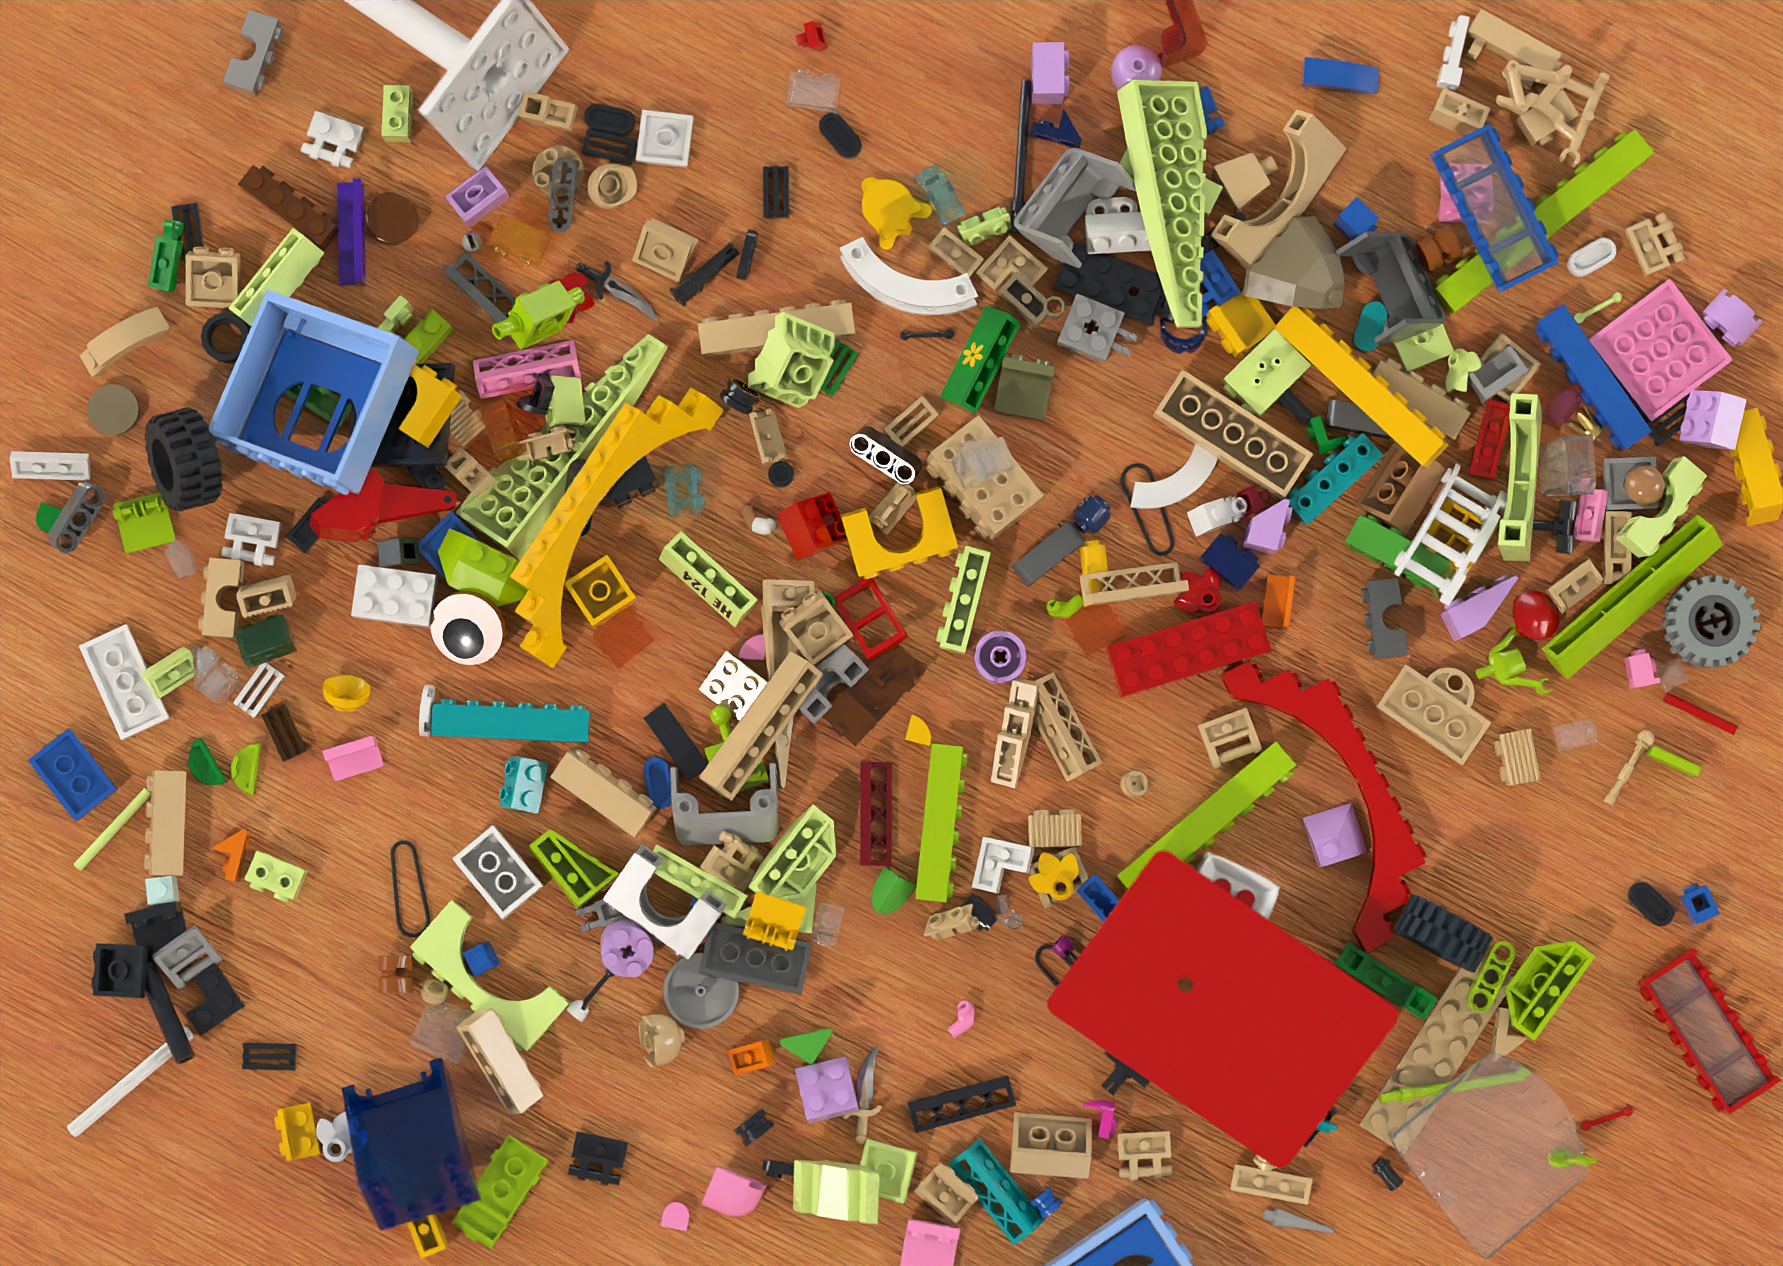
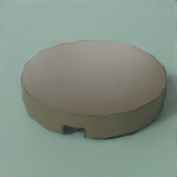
M109 384L100 387L92 394L88 401L87 413L89 421L95 429L106 435L118 436L130 431L139 419L140 406L131 390L122 385Z

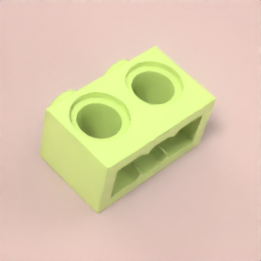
M384 85L382 137L385 142L411 143L413 91L410 86Z

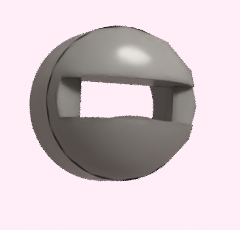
M468 232L462 238V246L467 252L476 253L481 250L483 240L478 233ZM469 236L473 237L476 247L471 248L468 240Z

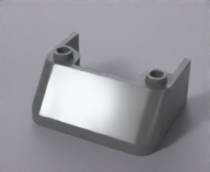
M1078 148L1069 149L1063 153L1017 214L1014 226L1022 235L1054 259L1080 268L1082 263L1072 253L1073 241L1067 236V233L1094 197L1099 199L1110 198L1115 194L1119 186L1136 191L1134 180L1118 162Z
M770 763L771 789L755 792L750 801L751 811L699 814L696 798L688 793H679L678 768H670L675 835L681 844H725L719 840V835L723 831L729 834H736L743 843L770 842L778 836L779 808L776 763Z

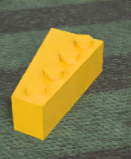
M1758 408L1744 411L1735 450H1730L1731 456L1737 457V460L1734 461L1736 480H1742L1743 483L1741 485L1742 494L1740 495L1742 505L1747 504L1750 513L1748 517H1745L1747 527L1776 521L1783 510V487H1781L1779 481L1781 477L1778 463L1773 461V444L1770 439L1767 440L1766 421L1764 416H1760Z

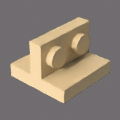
M653 218L651 220L647 219L632 261L679 282L683 276L687 261L696 248L699 239Z

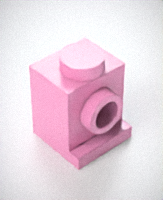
M1646 649L1631 651V657L1624 659L1630 689L1660 683V678H1654L1656 673L1655 661L1653 658H1650L1649 653H1646Z

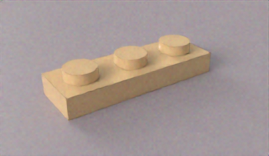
M1234 1164L1230 1190L1308 1205L1313 1179Z

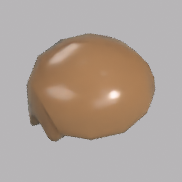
M1649 465L1633 468L1628 472L1624 482L1628 497L1640 506L1656 504L1662 498L1665 491L1662 474Z

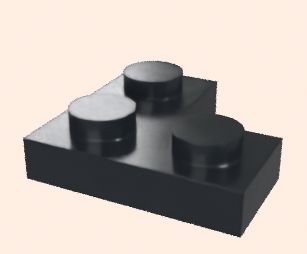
M214 963L194 977L208 1000L186 1015L200 1036H202L245 1007V1004L218 964Z

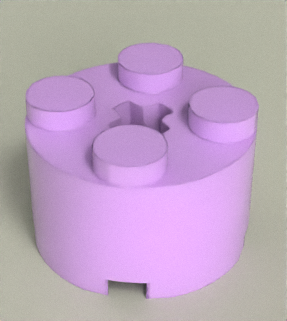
M1722 289L1702 312L1705 316L1702 321L1713 331L1715 328L1719 329L1724 334L1721 338L1731 347H1734L1736 344L1742 346L1762 324V320L1759 318L1755 321L1753 316L1756 313L1734 294L1729 298L1725 295L1728 290Z
M994 631L986 634L978 642L974 652V665L977 672L983 679L993 684L1000 685L1011 682L1021 674L1026 663L1025 646L1011 632ZM995 652L999 654L1004 652L1006 654L1004 658L1006 662L1004 664L1001 661L998 663L994 661L996 657L994 655Z
M622 918L619 921L612 922L604 929L600 941L601 957L603 964L609 971L622 977H637L648 968L653 959L654 951L652 937L647 930L633 924L629 918ZM627 945H631V948H628L627 950L623 949L626 948Z

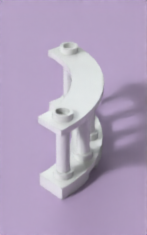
M863 237L839 248L843 256H840V259L854 281L871 294L873 298L889 307L910 314L929 316L954 314L977 306L974 298H977L978 295L967 273L946 280L915 279L898 273L884 264L871 251Z
M1457 463L1453 469L1447 468L1440 480L1444 484L1429 514L1407 551H1401L1394 562L1397 565L1394 574L1399 576L1405 567L1437 586L1439 591L1442 592L1439 601L1449 606L1466 579V574L1469 571L1466 568L1469 562L1475 563L1501 517L1498 513L1500 510H1504L1507 502V493L1500 490L1497 496L1494 494L1490 496L1458 477L1457 474L1461 466ZM1451 486L1457 487L1485 504L1486 509L1452 490ZM1445 498L1479 517V521L1482 522L1480 529L1475 528L1474 530L1440 510ZM1434 518L1468 538V542L1471 545L1466 554L1464 552L1460 554L1426 533ZM1420 542L1455 562L1454 565L1458 568L1451 579L1447 577L1444 579L1410 559Z

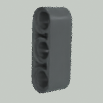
M1329 400L1325 427L1393 439L1355 403Z
M89 481L79 483L50 529L48 541L60 552L71 553L77 548L105 501V493L99 486ZM90 490H94L93 497L90 500H86L87 493ZM80 512V519L76 522H73L72 518L74 514ZM67 534L66 542L59 545L60 537Z
M1068 521L1012 566V569L1024 584L1029 587L1080 547L1086 540L1074 525Z

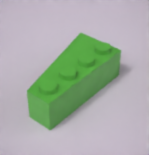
M1359 515L1345 540L1347 547L1376 564L1382 561L1386 569L1395 573L1397 565L1394 562L1401 551L1406 552L1412 541L1404 538L1405 534L1394 527L1387 529L1381 526L1382 522L1371 515H1368L1367 518ZM1420 542L1410 559L1444 579L1446 577L1451 579L1455 572L1449 559L1437 551L1434 554L1427 550V545ZM1404 567L1399 576H1402L1403 573L1406 574V579L1420 589L1427 586L1433 590L1432 596L1440 600L1442 592L1439 591L1437 586Z

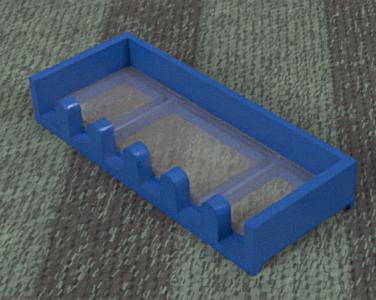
M1488 124L1429 155L1498 293L1558 264L1557 258L1559 255L1555 246L1552 243L1549 244L1545 236L1547 230L1541 220L1538 221L1534 214L1536 210L1534 203L1529 197L1526 198L1522 190L1524 188L1522 179L1518 174H1514L1510 166L1512 165L1511 157L1507 151L1503 152L1499 144L1501 141L1499 133Z

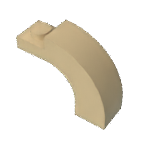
M158 307L151 308L107 329L86 345L88 348L79 356L90 375L96 377L126 353L140 346L156 342L170 327Z

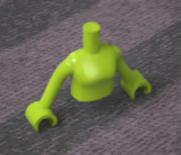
M1512 620L1511 630L1490 650L1489 665L1476 669V675L1478 679L1494 675L1501 685L1533 687L1539 695L1545 696L1553 690H1544L1542 688V683L1548 681V678L1537 681L1513 677L1525 673L1526 667L1517 647L1502 651L1517 635L1515 630L1516 624Z

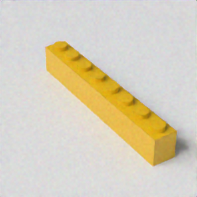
M1293 306L1274 328L1422 466L1428 468L1449 445L1443 440L1446 435L1436 426L1430 428L1425 423L1427 417L1418 409L1412 411L1406 405L1409 401L1397 391L1394 394L1387 388L1390 383L1380 374L1375 377L1369 371L1371 366L1363 358L1359 357L1356 359L1350 354L1353 349L1342 339L1340 342L1336 341L1332 337L1334 331L1325 323L1319 325L1314 320L1316 315L1309 308Z

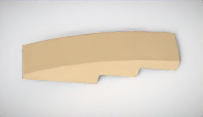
M1018 677L1012 680L1009 704L1005 707L1002 731L998 734L991 782L1012 788L1017 787L1030 738L1040 683Z

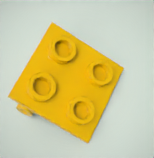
M756 891L743 935H746L747 939L761 940L763 944L768 942L770 943L769 946L774 944L775 946L785 948V951L787 949L793 950L806 906Z

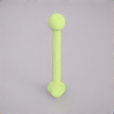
M1617 292L1614 293L1612 298L1582 314L1577 313L1574 315V320L1577 324L1582 323L1584 318L1613 302H1620L1622 295Z

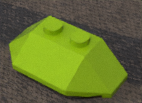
M449 528L438 550L449 586L459 591H473L489 598L497 607L520 601L525 597L529 590L510 577L519 564L518 560Z
M1575 941L1535 946L1505 987L1512 1026L1535 1041L1595 956Z

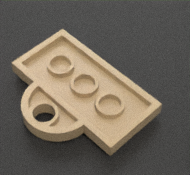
M1405 664L1376 706L1377 709L1461 766H1463L1491 724L1490 721L1470 708L1474 701V686L1464 672L1455 668H1441L1425 678ZM1451 676H1458L1462 680V686L1459 690H1452L1449 687L1448 680Z

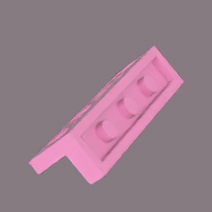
M574 340L473 360L475 381L480 399L533 389L539 373L549 374L550 377L555 375L581 379ZM570 350L571 353L563 356L557 355L559 352ZM538 356L544 357V358H542L541 360H538V361H533V360H532L534 357H538ZM509 362H518L516 365L507 366ZM493 367L489 371L480 372V368Z

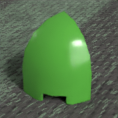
M884 867L872 889L871 900L873 908L877 913L881 914L896 911L907 901L916 885Z

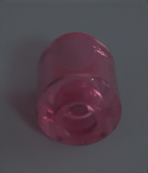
M1568 387L1565 390L1559 388L1545 408L1546 413L1544 417L1554 425L1561 427L1563 423L1568 422L1580 405L1579 394Z

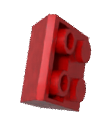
M830 492L796 502L777 513V517L797 561L847 541L840 513Z

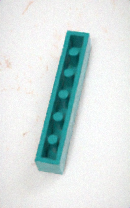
M440 699V704H433L431 735L439 737L589 743L591 712L585 711V706L569 705V710H559V705L543 704V709L533 708L531 703H518L517 708L507 707V702H492L491 706H481V701H466V705H455V700Z

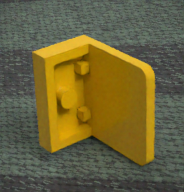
M1243 291L1218 307L1216 305L1206 315L1208 317L1206 320L1213 332L1217 331L1223 339L1221 340L1223 347L1229 354L1232 352L1234 357H1237L1267 337L1276 326L1257 298L1243 295Z

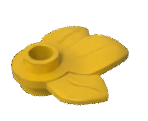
M1041 853L1038 861L1039 873L1029 877L1031 886L1039 893H1049L1055 900L1063 901L1068 899L1074 891L1073 880L1079 873L1075 856L1070 853L1059 861V859L1051 854ZM1058 883L1065 884L1066 889L1064 892L1059 893L1056 890Z

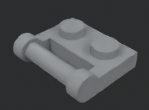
M196 925L152 955L155 962L179 990L186 986V982L213 963L218 964L223 960L216 948L211 945ZM204 952L207 953V955L204 958H202L197 963L189 967L180 975L177 973V971L185 967L187 964L192 962L201 954H203Z

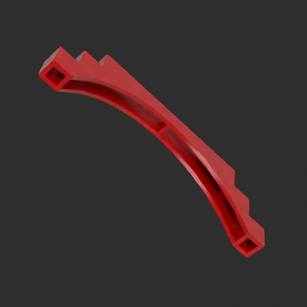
M1250 660L1220 675L1231 699L1265 705L1297 719L1317 733L1340 756L1352 774L1366 805L1372 833V871L1367 895L1352 931L1365 953L1394 939L1392 934L1395 932L1393 924L1389 918L1384 919L1383 914L1409 901L1407 895L1411 894L1406 882L1404 880L1400 881L1398 877L1425 864L1423 858L1426 857V854L1420 843L1415 844L1411 836L1414 831L1407 819L1403 821L1399 813L1402 810L1399 801L1395 796L1391 798L1387 790L1390 787L1388 780L1383 773L1379 775L1375 767L1378 764L1376 757L1371 750L1367 752L1363 744L1366 739L1361 729L1354 727L1351 721L1354 716L1349 706L1342 704L1339 698L1342 693L1335 681L1331 682L1328 678L1301 692L1299 687L1302 686L1298 675L1295 672L1291 674L1289 669L1261 683L1260 678H1262V674L1257 664L1252 665Z

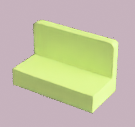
M551 375L550 378L555 389L546 415L547 433H551L550 429L563 426L564 424L583 425L585 423L580 378Z

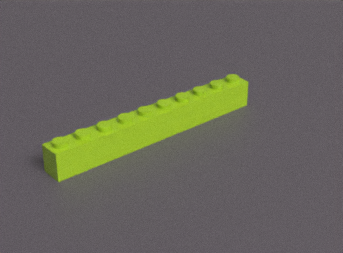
M1636 129L1629 134L1626 130L1614 139L1616 144L1610 149L1606 146L1594 155L1596 160L1590 165L1586 162L1574 171L1576 176L1568 181L1565 178L1554 187L1556 192L1549 197L1545 194L1534 203L1537 206L1534 214L1538 221L1541 220L1547 230L1545 235L1547 239L1655 153ZM1519 216L1514 219L1517 223L1509 229L1506 225L1495 234L1497 239L1489 245L1490 247L1525 229ZM1528 236L1494 253V256L1503 274H1505L1535 250ZM1477 249L1475 250L1477 255L1469 261L1466 257L1455 266L1457 271L1449 276L1446 273L1435 282L1437 285L1434 289L1436 295L1451 315L1455 314L1493 283Z

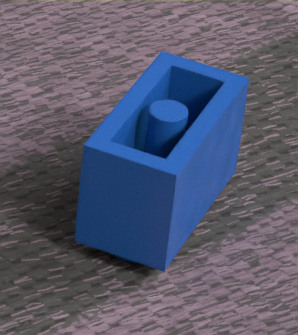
M1356 197L1338 216L1333 225L1346 238L1352 241L1366 231H1375L1378 228L1375 224L1379 217Z

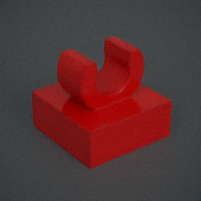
M810 21L804 23L805 33L795 36L798 46L802 45L803 48L809 46L810 49L816 51L828 48L822 24Z

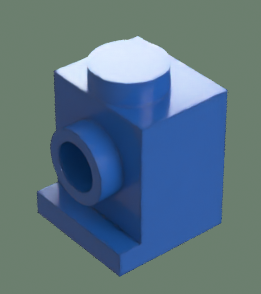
M1698 883L1692 884L1683 889L1685 894L1679 896L1690 918L1691 925H1697L1720 914L1707 885L1699 887ZM1694 898H1698L1701 902L1697 908L1692 904Z
M489 941L481 943L463 953L474 976H479L501 964Z

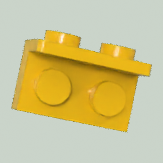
M312 1102L278 1109V1115H274V1121L277 1131L281 1130L283 1141H279L282 1157L286 1156V1160L291 1161L321 1154L319 1139L316 1135Z

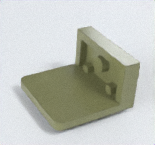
M1010 354L1009 358L1004 357L994 405L995 411L1043 420L1055 367L1050 366L1049 361L1035 359V363L1024 361L1025 357Z

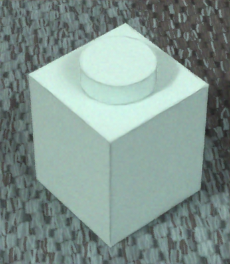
M177 876L145 879L148 905H161L179 901Z

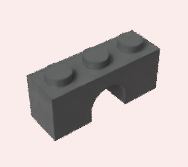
M1399 579L1367 581L1364 584L1365 588H1361V598L1363 604L1367 603L1368 614H1364L1365 628L1370 629L1371 639L1367 640L1369 655H1373L1374 660L1407 656L1405 629L1391 630L1385 626L1382 619L1383 612L1387 607L1399 606L1401 604Z

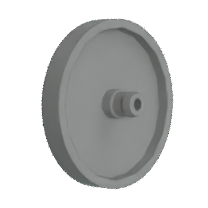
M703 953L692 954L689 960L684 957L676 962L666 976L663 989L664 1000L672 1016L680 1023L696 1029L711 1028L725 1021L734 1011L739 998L738 982L699 974Z

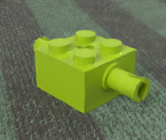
M560 281L552 284L545 283L530 294L525 292L518 296L513 309L508 313V319L493 324V334L499 340L511 335L520 350L561 332L575 306L583 303L584 294L578 287L567 292Z

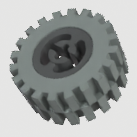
M1716 575L1714 577H1701L1678 588L1677 592L1668 599L1669 605L1664 608L1662 614L1666 615L1665 620L1662 621V629L1666 628L1667 632L1663 636L1665 642L1670 641L1672 647L1669 648L1672 653H1678L1681 656L1679 659L1684 663L1691 662V666L1697 668L1705 667V669L1725 666L1746 655L1750 650L1749 646L1754 644L1757 639L1754 634L1760 629V623H1756V617L1760 616L1759 609H1753L1752 604L1755 603L1753 596L1749 598L1746 596L1745 593L1748 590L1744 586L1738 587L1735 585L1737 581L1733 579L1724 580L1723 576ZM1715 604L1726 612L1729 619V627L1724 636L1721 634V630L1724 629L1726 621L1699 628L1703 633L1710 635V639H1707L1696 629L1695 616L1700 608L1703 610V613L1699 616L1698 623L1724 616L1722 611L1714 608Z

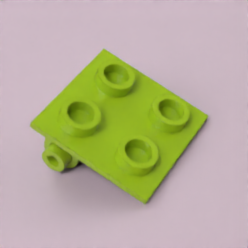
M160 492L113 504L115 509L113 510L115 520L118 521L125 554L176 541L167 502L163 501Z

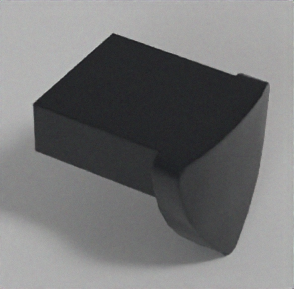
M538 374L532 395L518 398L516 404L518 408L536 414L547 415L555 389L549 374Z

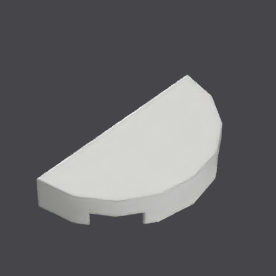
M425 685L423 688L419 713L420 736L429 737L431 735L435 685Z

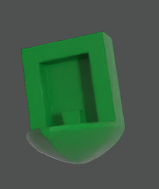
M1320 416L1308 421L1309 426L1306 427L1308 439L1310 442L1314 441L1320 455L1336 449L1347 439L1346 435L1328 440Z

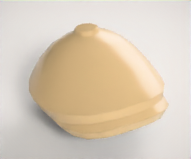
M619 164L600 166L594 170L588 181V193L591 200L598 207L604 209L619 207L631 200L637 191V179L633 169Z

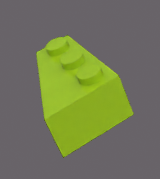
M551 829L530 844L528 848L576 909H579L619 876L618 872L608 868L599 860L580 850L576 845Z

